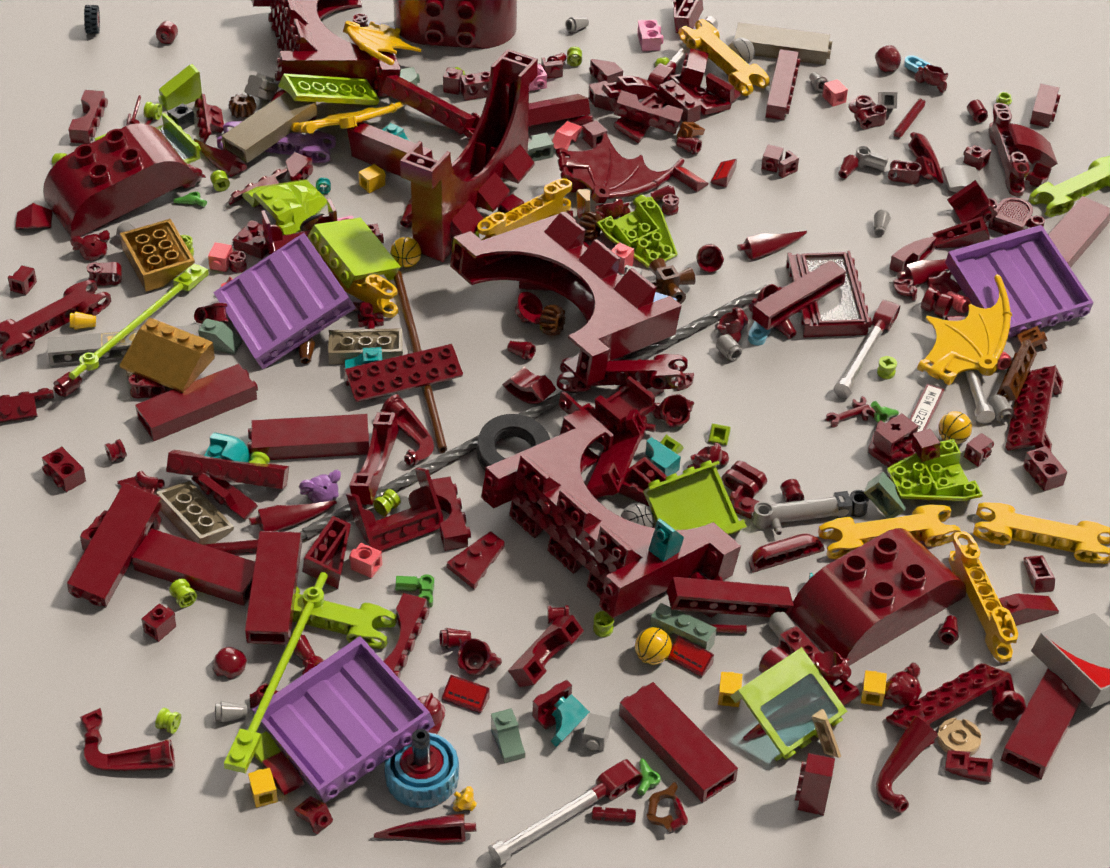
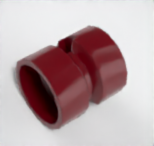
M929 287L923 296L921 309L928 312L934 311L935 315L945 318L951 309L954 297L946 293L940 294V291Z

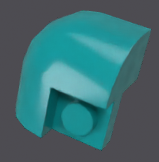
M212 433L210 445L204 456L239 462L250 461V454L243 440L232 435Z

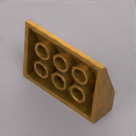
M171 219L120 233L122 249L146 292L165 286L195 263L193 256Z
M149 318L139 328L120 363V368L184 393L215 359L213 342Z

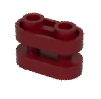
M740 460L736 461L731 466V469L722 475V481L729 489L736 491L740 485L743 487V495L754 498L759 490L767 484L764 472Z

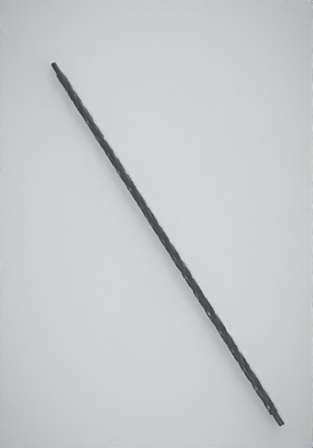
M767 285L743 294L709 314L677 329L675 335L646 346L622 360H644L654 355L659 350L667 348L681 338L687 337L702 327L714 323L726 313L732 312L733 308H741L744 304L751 303L754 298H757L759 291ZM563 390L519 414L533 419L543 414L546 410L558 406L560 393ZM565 391V392H566L570 397H574V396H577L578 394H580V393H582V392H584V391H576V392H574V391ZM479 435L417 468L428 469L429 473H432L444 467L449 462L459 459L477 448ZM415 469L392 480L385 486L379 487L374 500L377 497H382L383 493L388 489L397 492L401 487L408 486L417 481ZM349 504L302 528V531H300L301 540L320 533L332 516L341 520L346 519L352 514ZM362 505L363 509H365V508H367V507L370 506V505Z

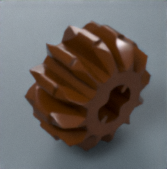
M243 93L232 96L228 104L231 115L236 116V118L250 117L257 108L254 96L244 95Z
M588 211L584 212L583 216L580 217V222L578 223L585 229L584 240L593 241L600 236L601 229L597 226V222L603 220L600 214Z
M558 305L545 306L544 310L541 311L540 330L549 336L560 335L561 331L564 330V324H566L565 310Z

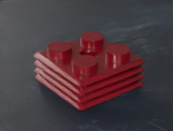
M249 221L232 239L233 249L260 259L264 258L268 253L263 225L257 221Z

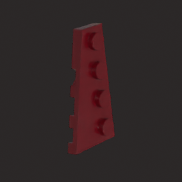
M680 74L670 76L669 81L673 80L701 104V112L708 115L731 109V103L728 101L724 103L717 94L714 96L710 94L709 89L682 82L683 76Z
M653 92L640 103L647 108L662 109L665 106L666 100ZM623 117L614 123L616 129L638 144L651 127Z

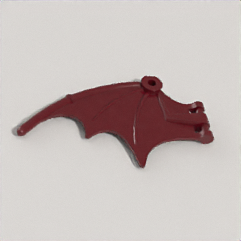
M606 133L603 134L600 145L591 150L568 151L565 148L556 149L561 178L581 181L591 189L592 200L603 204L607 199L626 198L659 188L661 184L673 176V168L682 167L685 162L683 158H680L668 170L661 172L653 171L646 166L642 155L634 159L622 157L615 150Z

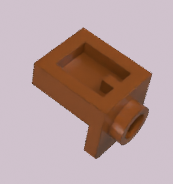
M682 122L677 138H693L696 135H703L705 129L694 122Z
M1038 326L1017 334L1021 344L1024 340L1030 339L1033 347L1042 345L1044 350L1047 349L1045 342L1048 339L1044 331L1040 332Z

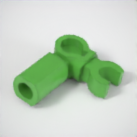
M424 574L420 578H417V576H396V590L416 591V589H419L420 595L418 597L426 598L429 601V607L433 606L432 595L435 582L433 576L429 574Z

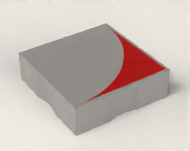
M1093 613L1040 633L1031 649V652L1058 675L1090 709L1110 701V627L1097 614Z

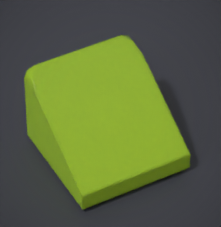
M712 423L708 442L727 445L731 427Z
M667 434L660 442L676 454H679L684 449L679 442Z
M267 731L261 734V741L254 754L261 763L263 760L281 752Z

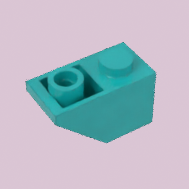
M659 519L657 520L648 550L664 562L680 552L684 536Z

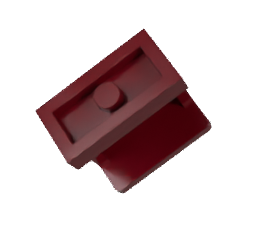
M976 180L947 199L961 223L983 217L984 222L987 223L998 215L985 191Z
M629 376L627 378V385L609 398L605 399L601 395L595 398V409L607 418L618 431L622 432L627 429L625 420L629 411L637 409L641 418H643L655 409V396L651 391L646 390L639 381H635Z

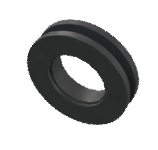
M520 414L500 415L489 420L482 427L477 443V459L481 467L486 471V467L506 459L495 448V443L500 439L518 437L529 443L531 447L550 440V436L539 422L530 417Z

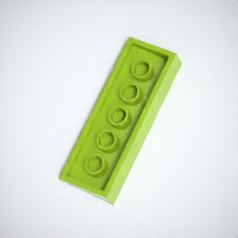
M283 74L278 87L287 91L294 101L378 105L380 101L367 79Z

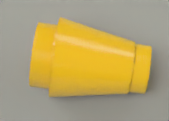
M79 312L70 313L69 327L74 328V330L96 327V316Z

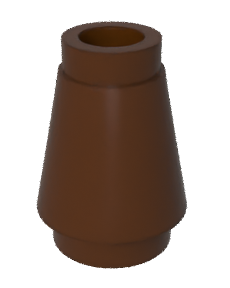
M312 337L298 346L300 362L303 364L311 362L315 348V341Z

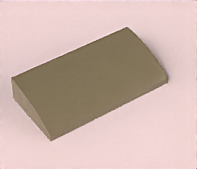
M402 328L329 330V365L345 364V360L359 356L363 352V348L382 347V360L403 355Z
M191 481L156 492V495L161 497V512L190 541L202 545L216 543L234 530V526Z

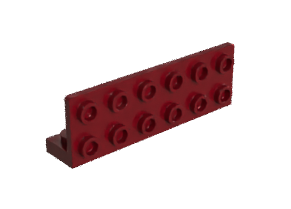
M448 344L346 368L344 381L346 386L350 385L355 402H360L463 376V372L453 345Z
M1056 365L1029 371L1019 396L1014 402V415L1011 418L1006 442L1007 451L1035 446V449L1047 446L1051 451L1052 443L1045 430L1052 392L1054 395L1061 394L1064 382Z
M637 409L629 411L625 420L626 430L612 433L613 441L611 448L607 450L604 447L587 485V489L595 499L606 495H615L622 486L646 429Z
M984 663L978 664L970 671L961 673L952 681L945 682L941 687L927 692L925 696L918 700L911 701L909 705L895 710L886 717L888 723L906 730L913 718L917 716L930 726V723L990 689L993 700L996 694L1001 691H1015L1011 674Z

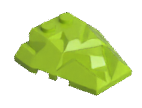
M308 179L260 186L242 195L252 207L261 204L276 220L275 225L280 227L282 236L301 232V223L310 216L319 214L327 205V199Z

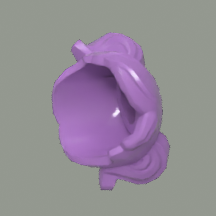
M337 469L330 472L329 475L322 474L313 477L311 480H303L299 484L300 494H307L313 503L332 501L333 498L337 499L339 496L337 482L341 478V472Z

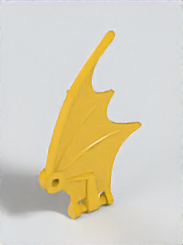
M345 21L343 32L348 34L359 49L388 65H393L394 60L378 51L397 54V51L393 48L421 52V49L413 47L400 39V28H390V26L385 24L378 25L373 21H370L368 27H360L355 22Z
M399 101L385 107L366 108L351 113L327 114L326 118L301 123L294 122L291 125V130L300 133H313L317 129L332 125H340L341 129L357 126V123L388 113H394L406 104Z
M996 274L994 276L999 291V298L997 303L991 308L984 309L969 304L968 316L960 321H948L926 316V320L936 331V342L927 357L919 362L917 370L925 371L929 376L937 380L941 379L947 385H951L959 373L968 370H978L985 376L993 375L997 370V361L1005 348L1012 317L1008 295L1000 275Z

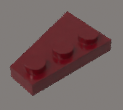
M490 531L447 562V568L475 590L481 577H484L487 573L488 567L491 563H494L504 549L505 542Z

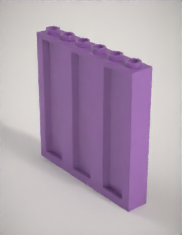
M1042 225L949 251L945 261L962 291L970 299L971 304L979 308H991L997 303L999 291L994 276L996 274L1001 276L1012 313L1007 339L1036 326L1040 330L1063 321H1070L1073 318L1084 317L1090 313L1094 303Z
M305 233L299 235L213 292L220 303L228 304V307H226L228 317L262 369H265L356 308Z
M361 636L274 694L260 723L324 803L336 797L345 788L354 784L386 759L391 758L396 752L408 746L412 742V733L415 730L424 729L429 731L435 726L430 712ZM258 706L252 709L254 714L256 713Z

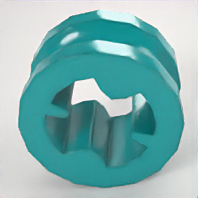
M325 177L319 178L316 181V189L322 195L328 194L331 191V181Z

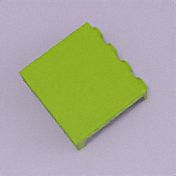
M361 217L316 224L307 236L347 289L350 288L354 280L367 278V276L373 274L384 275L387 280H393L401 268Z
M711 460L700 464V468L694 469V467L685 469L683 474L679 476L676 473L665 477L666 480L663 482L655 480L648 484L649 487L643 491L656 523L657 520L661 519L675 530L698 528L714 522L725 533L731 535L747 527L744 519L738 520L716 466L720 464L719 461L714 463Z

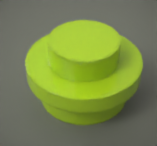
M1007 92L999 93L996 97V102L1006 104L1007 106L1012 103L1011 94Z

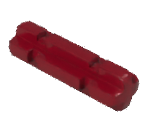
M595 806L592 809V819L601 820V818H605L604 821L623 822V820H626V822L634 823L636 820V810L627 809V811H623V808L609 807L602 809V807Z

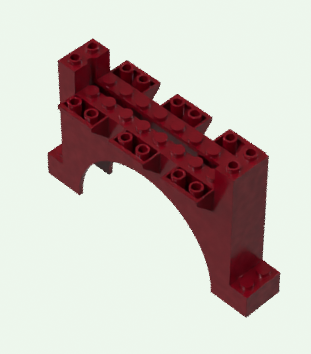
M251 0L253 7H270L271 13L268 14V21L271 22V30L274 31L275 36L280 37V39H277V48L280 49L279 58H276L278 70L275 71V81H278V84L283 74L367 79L370 86L376 90L377 96H389L382 92L385 79L391 75H398L400 77L401 72L395 54L378 51L394 60L393 65H388L367 52L360 50L356 44L338 37L327 29L320 20L334 11L362 7L361 0Z
M507 49L491 65L489 88L480 120L467 146L453 163H451V152L449 151L438 161L424 156L421 141H418L400 160L401 178L411 181L412 211L406 216V219L412 221V238L420 245L421 254L444 262L452 253V236L455 237L470 231L473 233L477 231L478 223L484 218L476 208L480 207L494 212L510 194V190L502 179L519 184L534 167L535 162L528 155L529 85L538 75L537 58Z
M560 212L557 215L485 240H481L471 231L455 236L453 238L450 267L470 285L497 280L527 282L557 292L579 308L585 316L587 324L578 331L568 335V339L579 347L580 351L573 358L563 362V366L586 386L605 378L608 361L676 334L682 305L671 296L653 302L656 286L633 268H630L623 277L619 275L620 257L597 239L586 248L583 245L585 229L576 223V220L567 212Z
M582 410L563 417L559 436L486 467L481 498L493 509L511 501L509 516L533 538L538 537L544 529L550 535L547 551L560 561L564 567L573 574L582 565L590 571L587 587L600 598L599 606L612 618L666 591L673 577L691 578V575L696 572H702L710 580L718 575L723 580L733 576L741 545L714 522L698 528L676 530L684 536L680 552L663 562L648 550L655 528L626 520L608 510L593 497L584 484L581 474L588 467L599 461L600 457L589 449L588 446L599 437L605 435L606 431Z

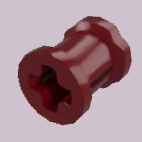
M569 605L557 608L547 606L548 624L554 622L557 617L569 615Z

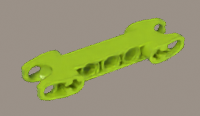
M1110 156L1094 160L1089 165L1088 171L1055 186L1050 182L1040 185L1030 194L1028 202L1033 205H1048L1044 213L1048 217L1068 212L1073 207L1074 201L1082 196L1085 197L1106 186L1110 188Z
M298 587L296 588L293 622H298L305 607L303 595L300 594ZM324 600L320 607L313 608L306 625L345 634L349 643L361 636L372 649H383L387 646V636L376 629L396 626L397 615L372 603H362L360 608L357 609Z

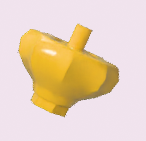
M467 786L460 793L455 791L453 794L456 796L452 807L454 811H473L477 803L474 800L472 787Z

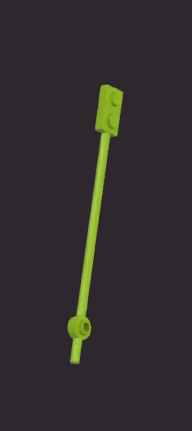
M193 264L173 280L174 287L95 353L88 352L80 356V365L69 373V377L74 380L85 370L97 369L99 367V358L182 289L189 292L209 275L208 269L197 264Z
M325 572L320 573L314 587L307 588L304 591L303 602L305 607L248 730L239 729L224 761V769L246 774L261 741V733H257L258 727L313 608L320 607L324 603L322 588L328 577Z

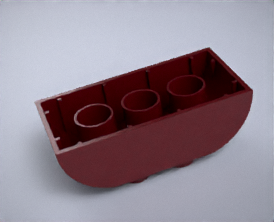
M393 0L395 29L400 28L399 35L416 44L487 49L508 42L517 30V0Z
M131 124L121 129L110 130L104 137L90 144H82L74 152L58 160L46 176L43 195L45 202L70 237L73 238L75 236H82L196 177L161 131L147 124Z
M895 528L886 531L820 569L798 592L793 601L794 607L788 617L823 652L834 651L839 653L842 658L849 659L848 665L850 666L966 596V586L962 580L910 532L903 528Z

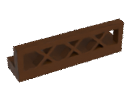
M1030 339L1024 340L1018 353L1014 354L1011 365L996 394L1002 395L1007 401L1017 400L1037 355Z

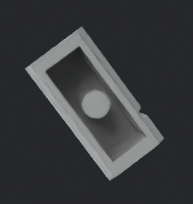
M257 73V75L251 74L249 75L248 84H246L244 92L251 96L271 101L279 88V84L274 82L275 78L260 73Z

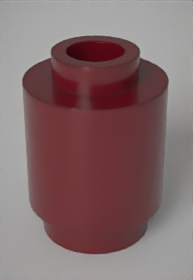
M972 100L967 105V111L974 121L982 123L987 120L988 111L980 100Z
M67 372L54 381L53 389L55 393L62 397L68 396L82 384L81 376L79 375L73 380L69 377L70 372Z

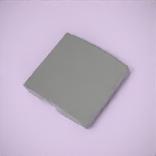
M949 165L941 168L946 185L950 191L959 192L974 180L983 188L975 167Z

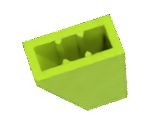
M190 64L160 87L159 103L167 110H171L182 103L188 104L196 101L202 94L200 72L193 64Z

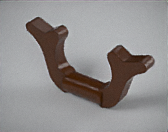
M673 782L667 789L653 793L650 796L646 814L651 824L662 826L669 833L672 832L670 824L673 822V817L671 815L657 817L656 812L660 800L665 798L675 800L677 798L675 795L678 789L676 782Z

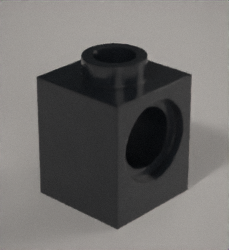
M183 103L167 111L168 116L178 126H181L183 130L195 124L194 111Z

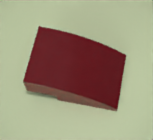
M1013 123L1008 125L1015 146L1021 153L1026 155L1032 165L1039 162L1052 168L1058 164L1051 143L1045 137L1022 125Z

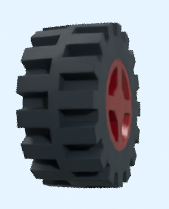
M85 5L84 26L86 33H99L100 10L98 5Z

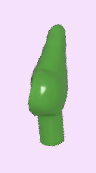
M196 191L173 200L174 203L198 204L203 207L207 204V201L201 199L200 193Z
M877 401L871 403V407L875 411L874 419L877 423L880 420L885 422L888 418L899 414V411L885 406L881 407Z
M641 758L639 766L643 777L637 793L644 796L648 788L659 785L661 777L649 767L645 759Z

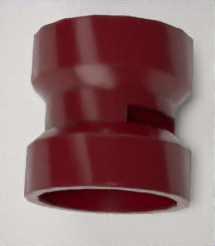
M788 479L781 484L780 489L784 495L785 502L804 500L805 497L802 490H800L801 487L798 480Z

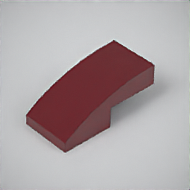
M948 750L945 770L965 778L991 782L993 759L971 757L970 752Z
M282 752L262 761L264 769L270 768L275 786L284 795L304 785L302 778Z

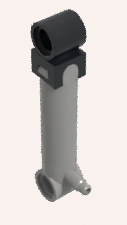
M854 490L850 496L848 491L834 492L833 497L770 504L769 502L761 501L754 506L752 523L759 529H767L772 524L776 534L780 535L782 533L780 523L836 516V518L851 517V515L863 517L867 513L869 498L863 490Z

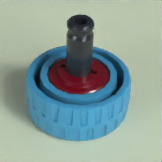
M424 729L415 730L412 733V742L396 752L391 758L385 760V779L389 792L397 801L413 808H430L446 801L454 793L459 780V760L452 744L445 738L437 734L428 733Z

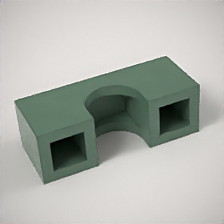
M663 603L659 604L651 616L650 627L662 629L669 637L673 633L678 634L707 651H710L715 644L716 627L678 610H671V607Z

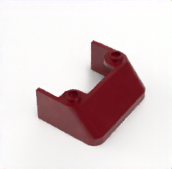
M327 198L328 214L320 216L316 220V224L338 221L337 211L330 198ZM261 211L264 236L269 255L303 233L308 236L311 231L282 236L280 227L270 225L265 211Z
M415 468L420 488L413 490L409 494L408 500L411 508L377 521L370 510L363 509L359 495L346 494L354 522L370 547L381 551L440 528V523L443 522V515L428 469Z

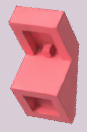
M567 121L556 131L553 137L554 149L565 148L568 150L571 141H577L583 127Z

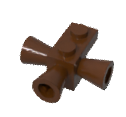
M662 258L653 260L649 265L650 271L656 275V280L649 281L656 286V292L676 298V301L682 304L686 299V294L679 288V285L695 284L696 278L693 269L690 267L678 273L673 265L666 266V262Z

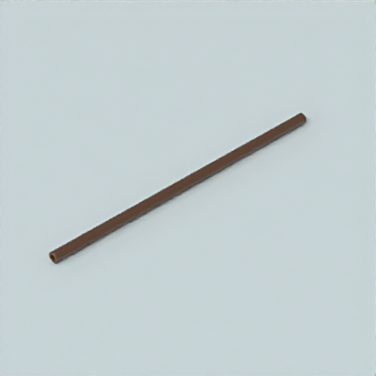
M398 271L394 276V281L414 353L422 351L403 276L401 271ZM431 384L422 386L438 452L445 453L447 445Z

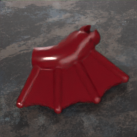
M944 269L936 277H928L927 285L940 291V294H947L949 291L955 293L962 291L959 284L951 279L952 273L950 271L948 273V269Z
M139 471L136 473V476L117 482L120 486L125 482L154 494L155 490L163 489L165 486L163 479L147 476L144 471Z

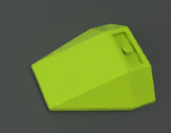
M652 197L638 202L635 211L616 220L609 216L597 222V226L604 235L616 245L620 242L633 248L634 258L647 268L655 259L662 258L666 262L678 255L663 212Z
M954 439L940 442V457L921 462L915 453L887 468L892 482L896 485L895 488L900 499L966 501L983 496L975 480L969 482L959 464L961 452Z

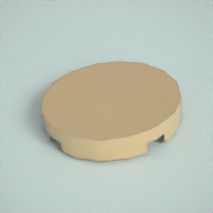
M951 718L940 725L937 740L940 747L946 753H948V750L970 752L971 756L979 750L981 733L977 726L969 720Z

